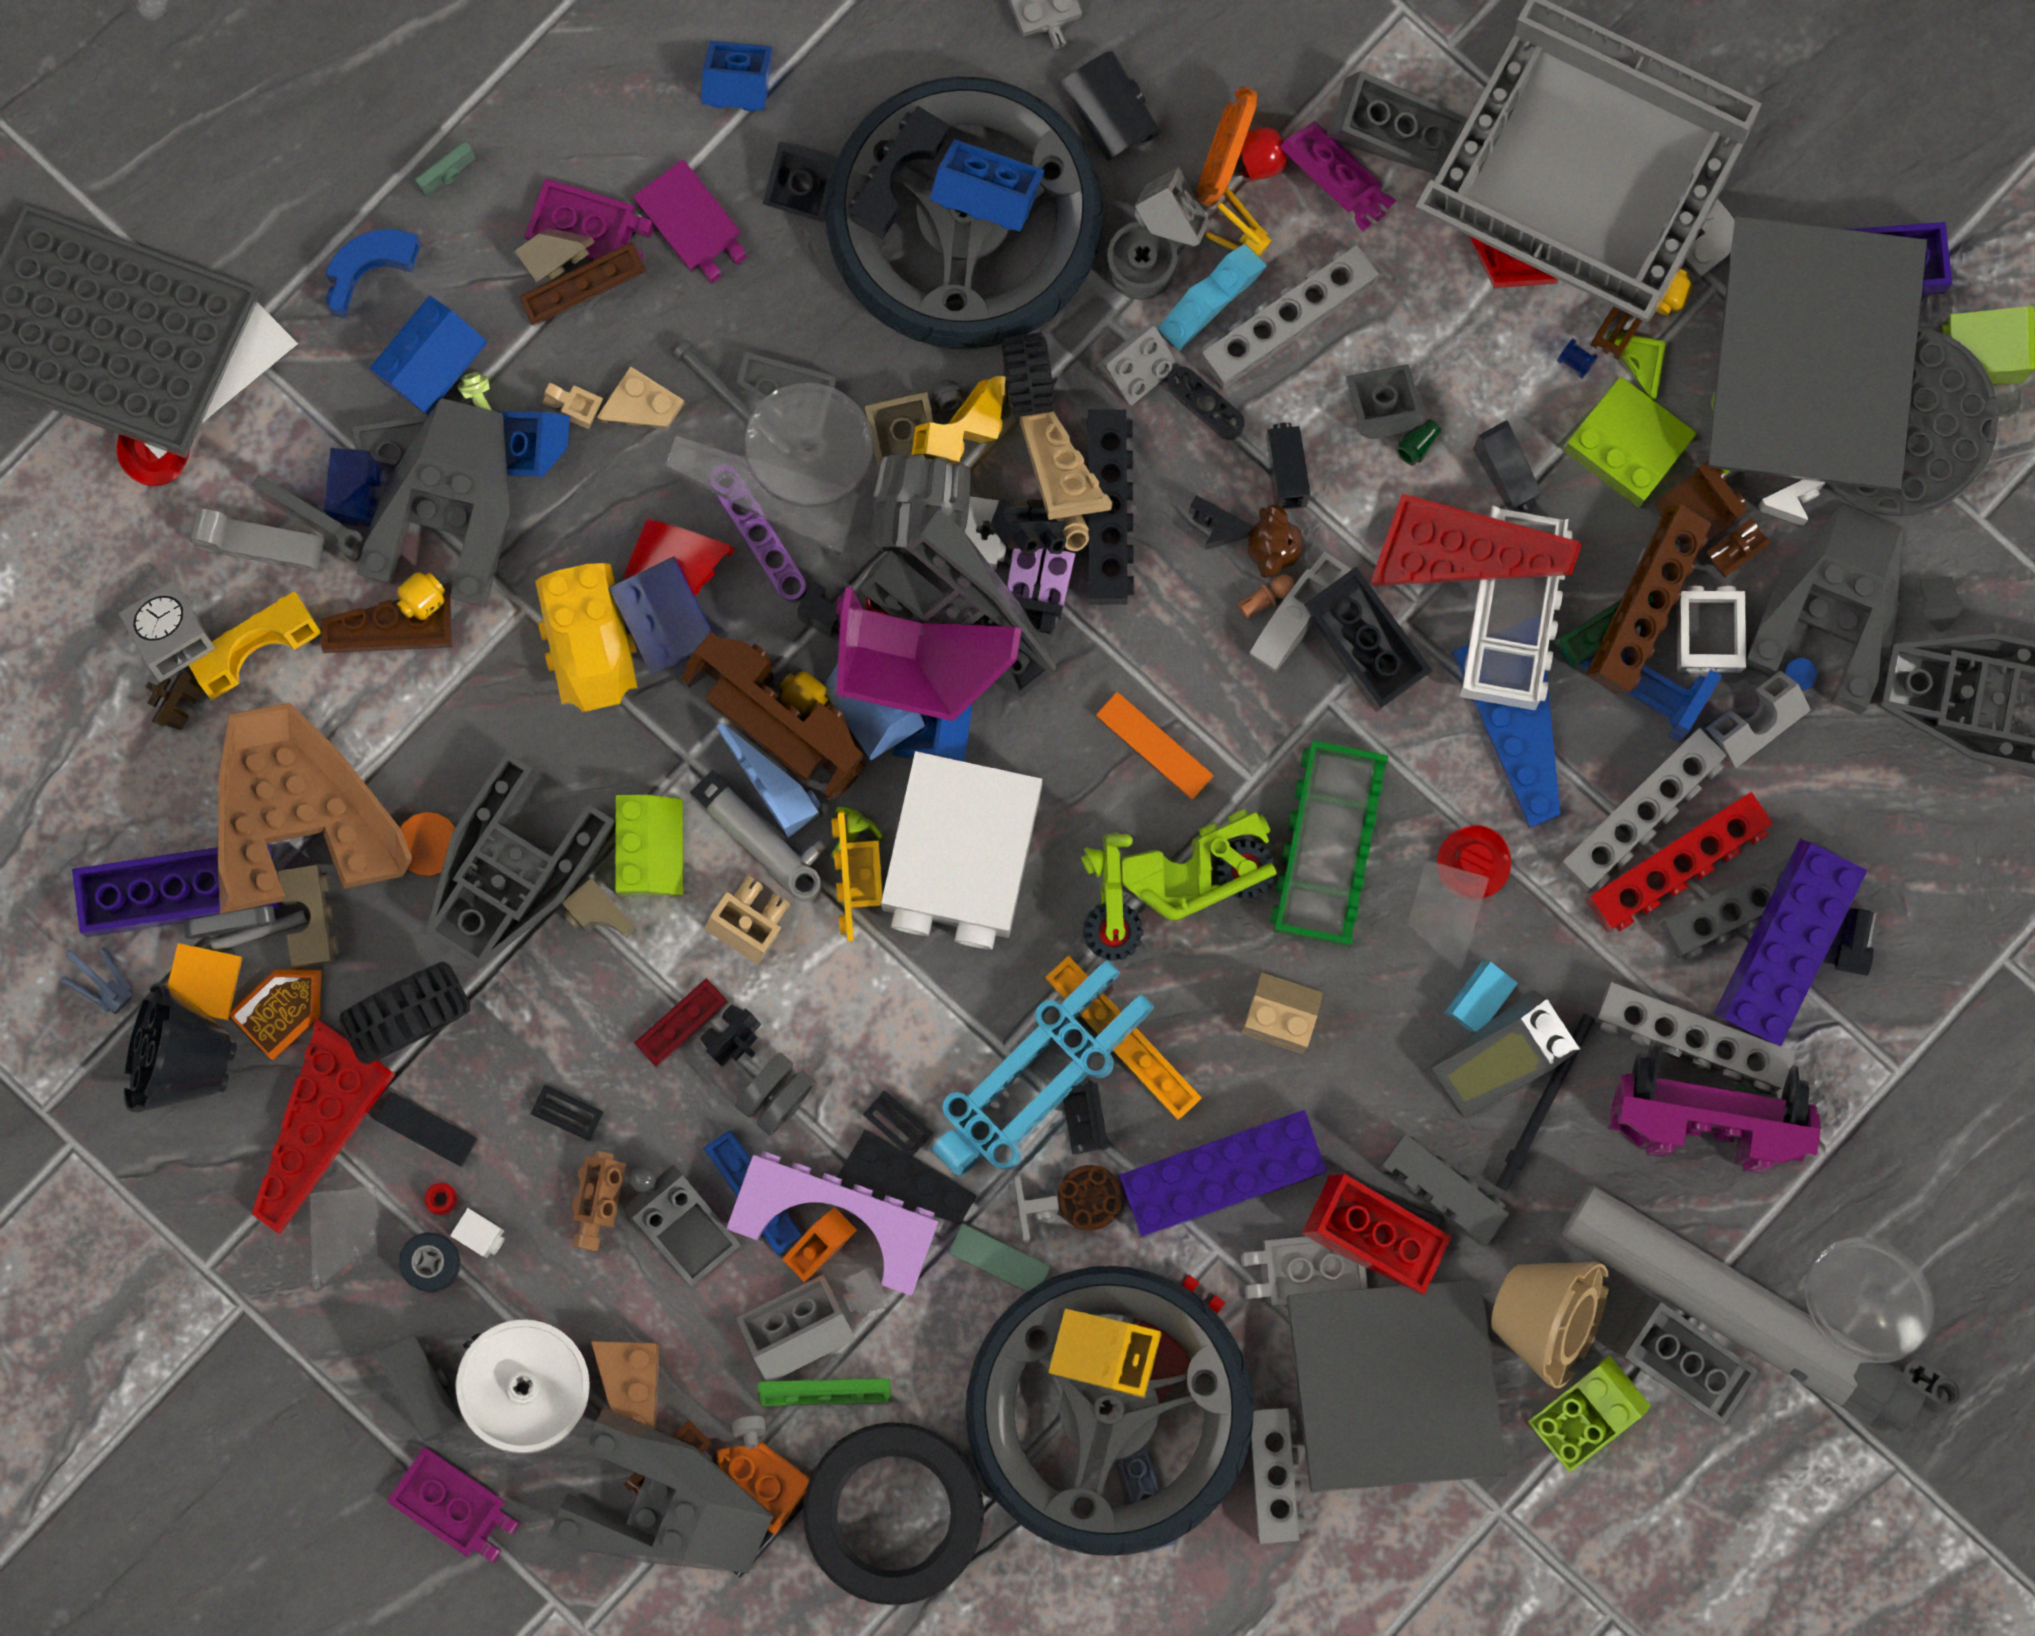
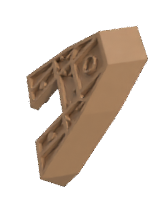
M291 703L229 714L218 779L220 914L282 902L285 895L266 845L267 843L323 833L343 889L404 876L412 861V856L402 830L341 752Z

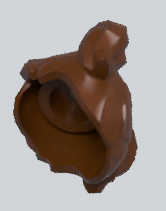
M1274 504L1267 508H1260L1259 517L1261 520L1252 528L1248 538V554L1252 561L1258 565V570L1263 578L1272 577L1279 574L1281 569L1293 566L1298 561L1303 547L1301 530L1298 526L1288 522V515L1282 507Z

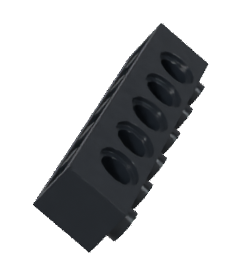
M1088 410V470L1099 481V487L1103 494H1107L1110 500L1115 501L1120 507L1114 514H1108L1105 511L1088 514V605H1127L1128 595H1134V576H1127V564H1133L1134 561L1133 545H1127V532H1133V513H1127V501H1133V482H1127V470H1133V450H1127V438H1133V419H1127L1126 410ZM1106 438H1114L1118 441L1119 447L1114 451H1108L1102 447L1101 443ZM1107 469H1113L1118 472L1120 477L1115 482H1107L1102 478L1101 474ZM1107 532H1114L1119 536L1120 541L1115 545H1107L1103 542L1102 536ZM1108 563H1114L1119 567L1120 572L1114 577H1108L1102 572L1103 566Z

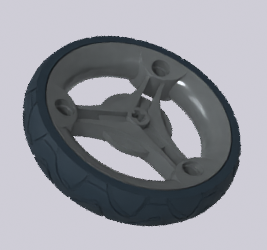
M962 76L940 78L909 87L890 97L877 106L871 114L867 115L852 132L840 152L834 166L835 171L832 173L829 181L825 216L827 236L832 256L846 285L858 301L883 324L908 338L936 347L949 349L988 348L1002 344L1005 337L1027 335L1038 329L1062 310L1077 293L1089 274L1100 244L1103 227L1102 192L1093 161L1082 140L1071 125L1045 101L1017 86L995 79ZM917 106L948 123L950 126L975 125L1002 132L1020 142L1034 155L1031 166L1043 169L1044 171L1052 168L1060 174L1053 180L1043 176L1035 199L1044 196L1056 206V221L1049 248L1040 264L1024 281L1002 294L982 299L979 294L971 289V283L978 258L994 251L1003 242L1009 230L985 219H975L968 213L967 217H960L961 211L943 208L938 203L930 201L937 170L917 160L904 164L895 173L892 183L903 189L917 202V222L920 232L929 246L943 255L944 281L942 287H938L927 294L911 286L888 263L880 249L876 235L850 220L849 212L851 209L848 208L852 197L857 191L862 193L867 185L865 178L873 165H880L878 159L882 155L885 145L891 138L896 140L901 132L899 125L907 112L913 113ZM904 166L928 181L923 189L900 175ZM952 259L967 260L965 286L950 285ZM957 299L963 302L964 307L959 311H951L947 308L948 302Z
M1095 1266L1077 1269L1052 1277L1023 1294L998 1318L986 1335L976 1355L966 1394V1428L970 1448L976 1467L996 1501L1013 1519L1034 1535L1056 1546L1089 1555L1118 1556L1145 1552L1166 1545L1197 1527L1211 1515L1233 1487L1244 1465L1253 1430V1391L1249 1372L1247 1371L1243 1354L1225 1323L1211 1307L1184 1286L1162 1275L1132 1267ZM1065 1308L1096 1316L1122 1315L1132 1317L1157 1327L1170 1336L1183 1349L1191 1362L1186 1374L1166 1379L1149 1380L1145 1399L1072 1379L1068 1381L1065 1377L1054 1375L1064 1389L1060 1401V1418L1063 1429L1069 1440L1080 1450L1079 1468L1074 1489L1059 1492L1047 1483L1033 1468L1022 1449L1017 1434L1014 1411L1018 1383L1026 1364L1041 1361L1049 1369L1051 1363L1046 1358L1054 1352ZM1037 1331H1043L1048 1335V1343L1042 1349H1035L1030 1343L1032 1334ZM1201 1375L1211 1376L1215 1382L1212 1391L1208 1393L1199 1392L1195 1386L1198 1377ZM1187 1381L1191 1396L1162 1404L1158 1403L1156 1389ZM1110 1401L1113 1406L1118 1405L1119 1407L1118 1413L1114 1412L1116 1417L1113 1419H1109L1106 1414H1100V1408H1105L1103 1403ZM1196 1402L1204 1410V1424L1198 1447L1182 1473L1166 1488L1147 1499L1126 1505L1110 1506L1102 1495L1114 1461L1128 1457L1146 1445L1156 1429L1159 1415L1176 1407ZM1089 1456L1104 1460L1096 1492L1081 1488ZM1083 1497L1091 1499L1094 1505L1091 1514L1080 1516L1076 1513L1075 1504L1078 1499Z

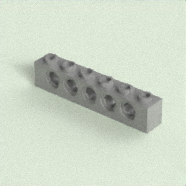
M1355 245L1350 250L1348 247L1342 248L1332 256L1333 261L1324 268L1321 264L1316 266L1306 274L1308 279L1299 285L1295 282L1281 291V298L1273 303L1270 300L1264 302L1254 311L1255 316L1248 321H1245L1244 318L1240 319L1228 329L1230 333L1225 337L1219 339L1216 336L1202 347L1204 351L1201 353L1200 360L1222 390L1377 283L1379 274L1358 245ZM1335 273L1344 274L1348 282L1344 285H1337L1332 281L1331 276ZM1309 291H1316L1322 296V300L1318 303H1311L1306 299L1305 294ZM1283 309H1291L1295 312L1296 318L1292 321H1285L1280 317L1279 312ZM1257 327H1265L1270 331L1271 335L1266 339H1259L1254 335L1253 331ZM1231 345H1240L1245 353L1240 357H1233L1227 349Z
M1698 728L1559 866L1586 893L1592 887L1598 891L1611 879L1607 873L1615 865L1621 869L1634 856L1630 850L1638 842L1644 846L1656 834L1652 829L1661 820L1667 824L1679 812L1675 806L1683 798L1689 802L1702 789L1698 783L1706 775L1712 780L1725 767L1721 761L1727 754L1701 728ZM1693 761L1696 763L1698 774L1695 776L1686 774L1683 770V762ZM1662 783L1672 784L1676 790L1675 797L1667 798L1663 796L1660 791V785ZM1638 806H1649L1653 811V818L1651 820L1641 819L1637 813ZM1618 827L1626 828L1630 833V841L1627 843L1619 842L1614 834L1615 829ZM1597 849L1604 851L1608 857L1607 864H1596L1592 859V851Z
M1613 982L1607 985L1594 1021L1600 1023V1029L1605 1032L1619 1035L1621 1031L1631 1035L1632 1042L1645 1047H1649L1653 1041L1657 1042L1662 1047L1661 1052L1665 1055L1677 1059L1681 1055L1693 1059L1692 1064L1705 1070H1710L1711 1066L1723 1071L1722 1076L1737 1082H1741L1742 1078L1754 1082L1753 1088L1769 1094L1772 1093V1090L1779 1091L1783 1088L1795 1055L1794 1051ZM1627 1008H1633L1639 1012L1640 1021L1638 1024L1632 1025L1625 1020L1624 1012ZM1657 1020H1665L1669 1023L1671 1031L1668 1036H1660L1656 1032L1655 1023ZM1693 1031L1699 1034L1701 1038L1699 1048L1688 1046L1685 1040L1687 1032ZM1719 1043H1725L1731 1048L1732 1054L1729 1060H1723L1718 1057L1716 1047ZM1749 1055H1756L1761 1059L1762 1068L1759 1072L1752 1071L1747 1066Z

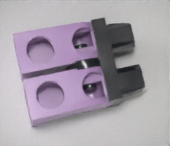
M1013 549L1007 588L1021 604L1025 613L1038 615L1036 631L1052 635L1057 620H1061L1074 566L1075 553L1062 551L1061 554H1050L1046 550L1041 580H1039L1038 574L1043 549H1038L1033 554H1023L1020 549Z

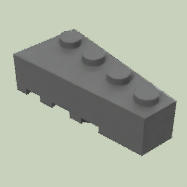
M1407 1134L1402 1136L1378 1168V1171L1480 1246H1487L1509 1215L1503 1210L1506 1205L1491 1194L1489 1197L1485 1196L1477 1190L1479 1185L1466 1175L1459 1176L1452 1170L1453 1166L1438 1155L1436 1157L1426 1150V1146L1416 1138L1409 1137Z

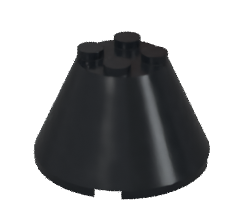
M153 984L150 992H154L150 1001L143 999L138 1011L124 1073L131 1075L130 1089L124 1088L125 1106L128 1111L136 1113L214 1095L217 1091L224 1092L229 1079V1075L226 1073L228 1061H233L237 1049V1043L230 1041V1034L225 1028L166 984Z

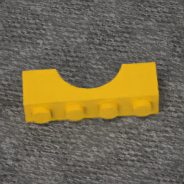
M293 591L213 640L212 643L216 649L191 663L189 667L199 685L212 701L239 684L240 668L245 659L256 649L269 644H282L296 650L320 635L321 631L296 591Z

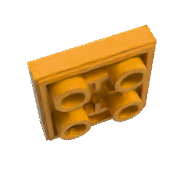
M178 943L168 986L207 1016L228 1021L243 958Z

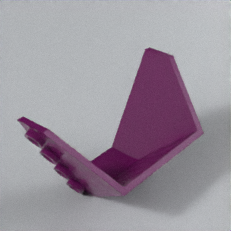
M845 587L844 596L839 595L836 615H839L840 635L836 695L954 721L1017 661L1022 628L919 623L864 610L853 588Z

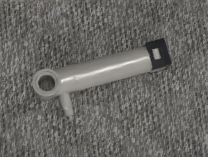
M712 769L690 791L691 797L751 853L795 899L801 902H810L816 899L821 892L822 885L818 873L810 865L821 855L826 845L822 841H818L800 857ZM806 876L813 879L814 886L810 891L801 892L796 888V883L801 877Z

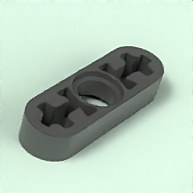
M262 906L184 921L183 925L185 938L197 939L269 926L276 922L274 907Z

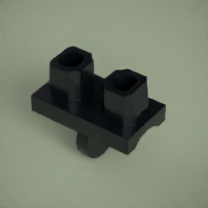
M732 1004L723 1012L721 1017L729 1024L726 1030L720 1034L712 1027L700 1038L707 1048L706 1052L721 1067L730 1058L737 1061L744 1053L750 1058L756 1055L750 1046L758 1039L754 1032L762 1025L746 1008L741 1010Z

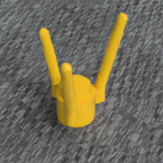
M1227 187L1224 193L1251 227L1245 225L1221 202L1217 203V208L1244 232L1239 242L1246 244L1260 257L1272 242V239L1267 236L1268 232L1256 222L1239 199ZM1210 232L1205 234L1206 238L1232 251L1240 247Z

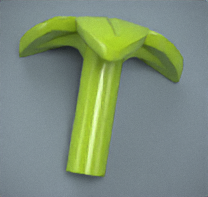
M850 807L836 808L835 812L844 810V814L847 815L846 842H854L860 832L865 829L874 833L880 842L883 840L880 829L870 818L864 817L862 813ZM838 842V844L836 845V847L834 848L833 852L831 853V856H832L833 858H834V851L840 850V843H839V842Z

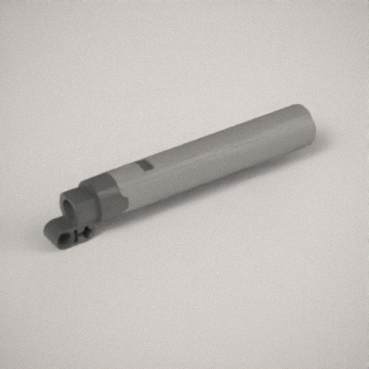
M1595 1185L1588 1187L1581 1196L1561 1232L1562 1238L1784 1373L1801 1381L1804 1385L1867 1423H1871L1877 1417L1901 1432L1912 1424L1922 1405L1934 1412H1944L1957 1404L1961 1398L1959 1384L1926 1362L1913 1360L1901 1369H1898ZM1911 1372H1913V1373L1916 1374V1376H1915V1381H1916L1917 1383H1914V1382L1911 1381L1912 1378H1913V1375L1911 1374ZM1937 1388L1946 1391L1948 1395L1947 1402L1941 1401L1938 1398Z

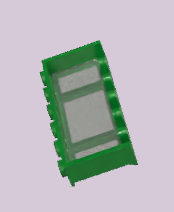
M1314 740L1311 742L1310 749H1303L1300 767H1305L1306 770L1304 780L1297 779L1294 798L1300 800L1298 810H1291L1288 829L1294 831L1292 841H1285L1282 861H1287L1285 874L1279 873L1275 892L1281 893L1279 905L1273 904L1269 924L1275 925L1273 933L1339 945L1346 948L1351 947L1354 924L1359 909L1360 893L1364 884L1366 863L1371 848L1370 842L1377 817L1376 811L1383 786L1382 780L1389 755Z

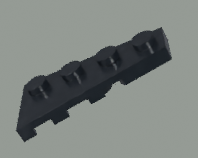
M865 1130L837 1178L842 1179L840 1186L853 1190L856 1184L873 1190L871 1196L873 1198L884 1201L887 1195L903 1201L902 1208L915 1211L917 1206L934 1212V1217L957 1224L962 1223L977 1197L974 1193Z

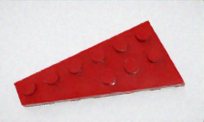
M1402 493L1370 583L1373 586L1572 575L1582 544L1569 538Z
M317 1018L313 1026L314 1032L310 1044L306 1047L303 1056L305 1059L299 1078L295 1080L280 1126L282 1129L277 1144H274L271 1153L272 1159L267 1175L263 1177L251 1214L278 1234H281L395 1075L394 1072L378 1061L367 1065L358 1061L349 1041Z

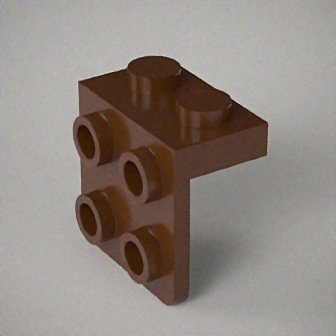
M1708 460L1700 465L1693 475L1660 497L1654 505L1661 517L1666 507L1681 504L1709 521L1711 525L1707 532L1709 537L1706 544L1739 521L1747 512L1744 498L1737 490L1732 491L1725 482L1727 477L1722 469L1707 467Z

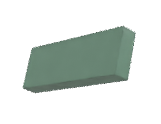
M963 1223L948 1254L1026 1292L1042 1283L1051 1267Z

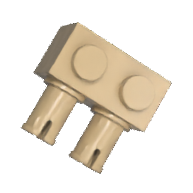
M746 876L734 896L726 892L709 917L704 930L758 965L775 941L781 929L777 923L786 910L789 909L790 904L784 899L777 907L781 896L773 894L761 914L750 906L759 892L763 890V886L757 881L752 889H750L754 879Z

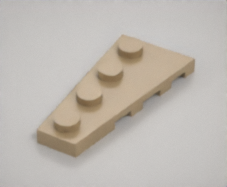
M1055 413L1021 416L1020 424L1048 520L1111 510L1112 501L1107 494H1103L1099 487V481L1085 466L1084 458L1079 450H1075L1072 446L1070 436Z

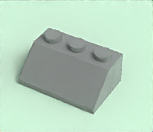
M1179 166L1147 183L1135 204L1136 210H1134L1137 221L1143 228L1147 226L1151 234L1192 246L1200 244L1210 222Z
M824 1274L736 1318L752 1356L766 1381H775L856 1340Z

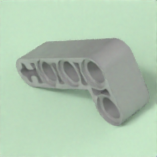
M198 508L190 541L196 548L211 553L302 570L318 571L324 538L303 532L228 519L223 513Z

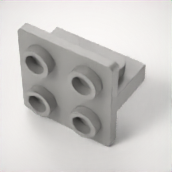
M1150 323L1133 333L1131 337L1113 352L1109 353L1096 366L1100 373L1118 388L1126 403L1131 406L1165 379L1172 370L1178 367V364L1157 328Z
M1016 1175L1014 1176V1183L1008 1184L1011 1206L1018 1205L1019 1216L1013 1217L1016 1238H1023V1244H1029L1030 1235L1027 1217H1033V1222L1052 1220L1053 1213H1058L1059 1211L1057 1196L1024 1201L1021 1177Z

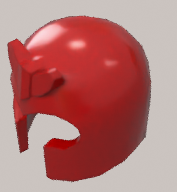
M1260 127L1247 132L1239 157L1243 158L1246 170L1242 171V177L1246 182L1274 177L1285 166L1289 165L1287 161L1288 155L1281 149V145L1285 141L1278 131L1268 127Z

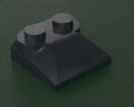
M779 142L763 204L824 222L829 181L832 173L835 171L834 166L838 158L801 145Z

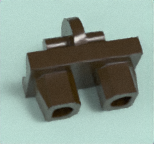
M179 671L169 691H166L171 681L169 678L159 682L157 685L151 682L147 683L145 688L153 692L147 702L149 705L156 708L161 697L164 698L152 719L153 723L159 726L167 725L178 730L183 728L189 715L175 708L177 702L182 697L196 704L204 691L200 685L191 680L192 675L185 671Z

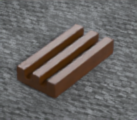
M1613 306L1593 338L1591 346L1594 348L1600 346L1603 348L1602 352L1606 354L1611 352L1614 354L1613 358L1619 360L1643 320L1636 317L1619 346L1614 343L1632 315L1625 312L1610 338L1606 340L1603 337L1621 310Z

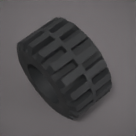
M1041 332L1003 338L1001 344L1009 407L1013 416L1021 417L1053 412L1055 398L1045 336Z

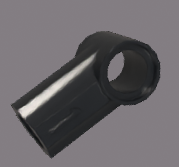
M1848 909L1843 939L1840 941L1836 953L1835 970L1865 976L1869 975L1873 961L1874 949L1871 947L1877 913L1865 909Z

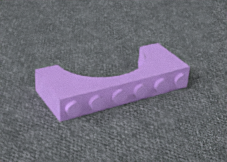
M762 1151L761 1156H752L727 1225V1230L759 1240L768 1223L779 1213L790 1207L812 1202L839 1206L859 1217L876 1236L884 1259V1274L881 1285L910 1296L913 1295L939 1221L933 1219L934 1212L917 1206L915 1212L902 1208L904 1202L887 1195L884 1201L871 1197L873 1190L856 1184L853 1190L840 1186L842 1179L826 1173L823 1174L822 1179L810 1175L812 1168L793 1162L791 1168L779 1164L781 1157Z

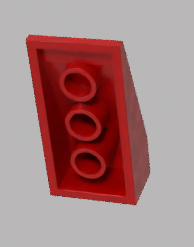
M1346 1174L1328 1176L1302 1231V1234L1329 1250L1421 1295H1425L1452 1237Z

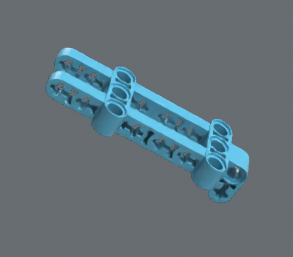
M1109 960L1102 963L1061 1004L1052 1000L1042 1002L1037 1007L1035 1013L1039 1026L969 1096L956 1092L951 1093L945 1098L942 1106L943 1113L957 1130H950L944 1134L931 1150L955 1175H964L983 1156L1001 1170L1014 1169L1021 1161V1151L1017 1145L1069 1095L1068 1093L1073 1089L1072 1086H1078L1088 1075L1098 1079L1110 1075L1114 1067V1061L1110 1053L1151 1013L1154 1005L1144 995L1138 996L1094 1038L1076 1019L1119 976L1120 971ZM1056 1008L1060 1012L1059 1020L1052 1025L1046 1024V1012ZM1075 1031L1081 1032V1044L1074 1048L1069 1047L1067 1044L1069 1034ZM1055 1041L1073 1061L1002 1130L984 1110ZM1102 1054L1105 1057L1103 1068L1098 1071L1091 1070L1089 1064L1091 1058L1094 1055ZM959 1100H965L967 1104L965 1114L955 1117L952 1111L953 1105ZM981 1123H987L990 1130L988 1136L983 1140H977L974 1133L975 1128ZM1009 1146L1012 1151L1010 1160L1006 1163H999L997 1152L1000 1148Z

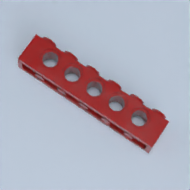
M1751 791L1598 890L1586 901L1607 932L1614 928L1620 932L1635 922L1632 916L1641 910L1647 915L1662 905L1659 901L1661 897L1670 893L1673 898L1687 889L1686 881L1695 875L1701 880L1716 870L1712 865L1723 858L1727 863L1741 854L1742 851L1739 847L1749 840L1752 845H1755L1767 837L1769 834L1766 829L1773 825V822ZM1728 823H1738L1743 830L1742 836L1739 838L1732 837L1727 830ZM1702 840H1711L1715 844L1716 852L1714 855H1707L1701 850L1700 844ZM1674 858H1685L1689 863L1688 872L1682 873L1677 871L1673 864ZM1655 874L1661 878L1662 888L1660 890H1653L1648 886V875ZM1627 891L1634 895L1636 900L1634 907L1622 905L1620 902L1621 892Z

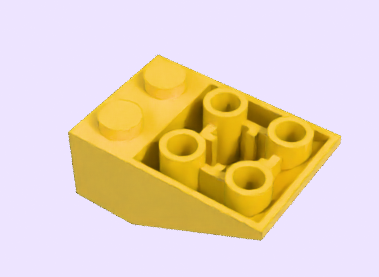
M1065 1308L1048 1373L1145 1399L1161 1332Z

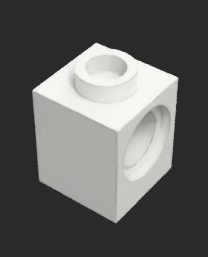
M467 1208L450 1235L485 1258L490 1253L495 1255L505 1238L501 1237L504 1232L503 1229Z

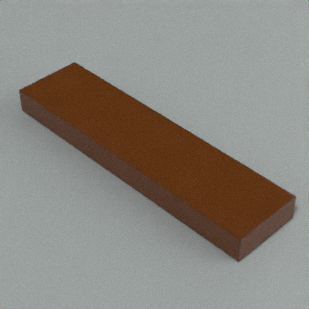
M630 242L519 296L531 325L536 326L647 272L635 243Z

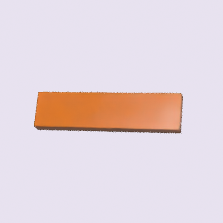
M1118 692L1096 714L1098 720L1192 801L1214 777L1210 771Z

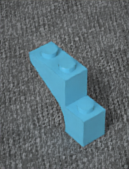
M1243 244L1227 254L1210 276L1192 286L1157 329L1178 351L1182 350L1229 302L1249 288L1267 265L1246 244Z

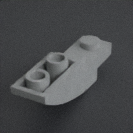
M1324 551L1310 570L1306 569L1285 597L1257 639L1249 656L1276 673L1313 625V618L1304 604L1348 573L1351 568Z

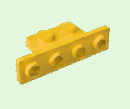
M844 810L837 811L838 818H831L833 838L839 837L840 850L834 851L835 870H842V883H836L837 902H844L845 915H839L840 935L846 934L847 942L854 941L851 908L881 906L883 894L879 841L846 842Z

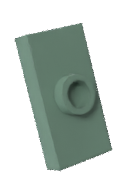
M463 141L416 177L415 181L422 193L427 196L443 183L450 184L460 175V170L476 159L473 150L466 141Z

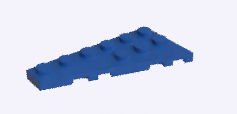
M1541 614L1488 637L1536 646ZM1469 645L1452 652L1463 679ZM1484 649L1478 683L1529 692L1534 657ZM1547 670L1544 671L1543 682H1548ZM1547 690L1545 701H1540L1536 710L1472 699L1529 829L1560 816L1549 690Z

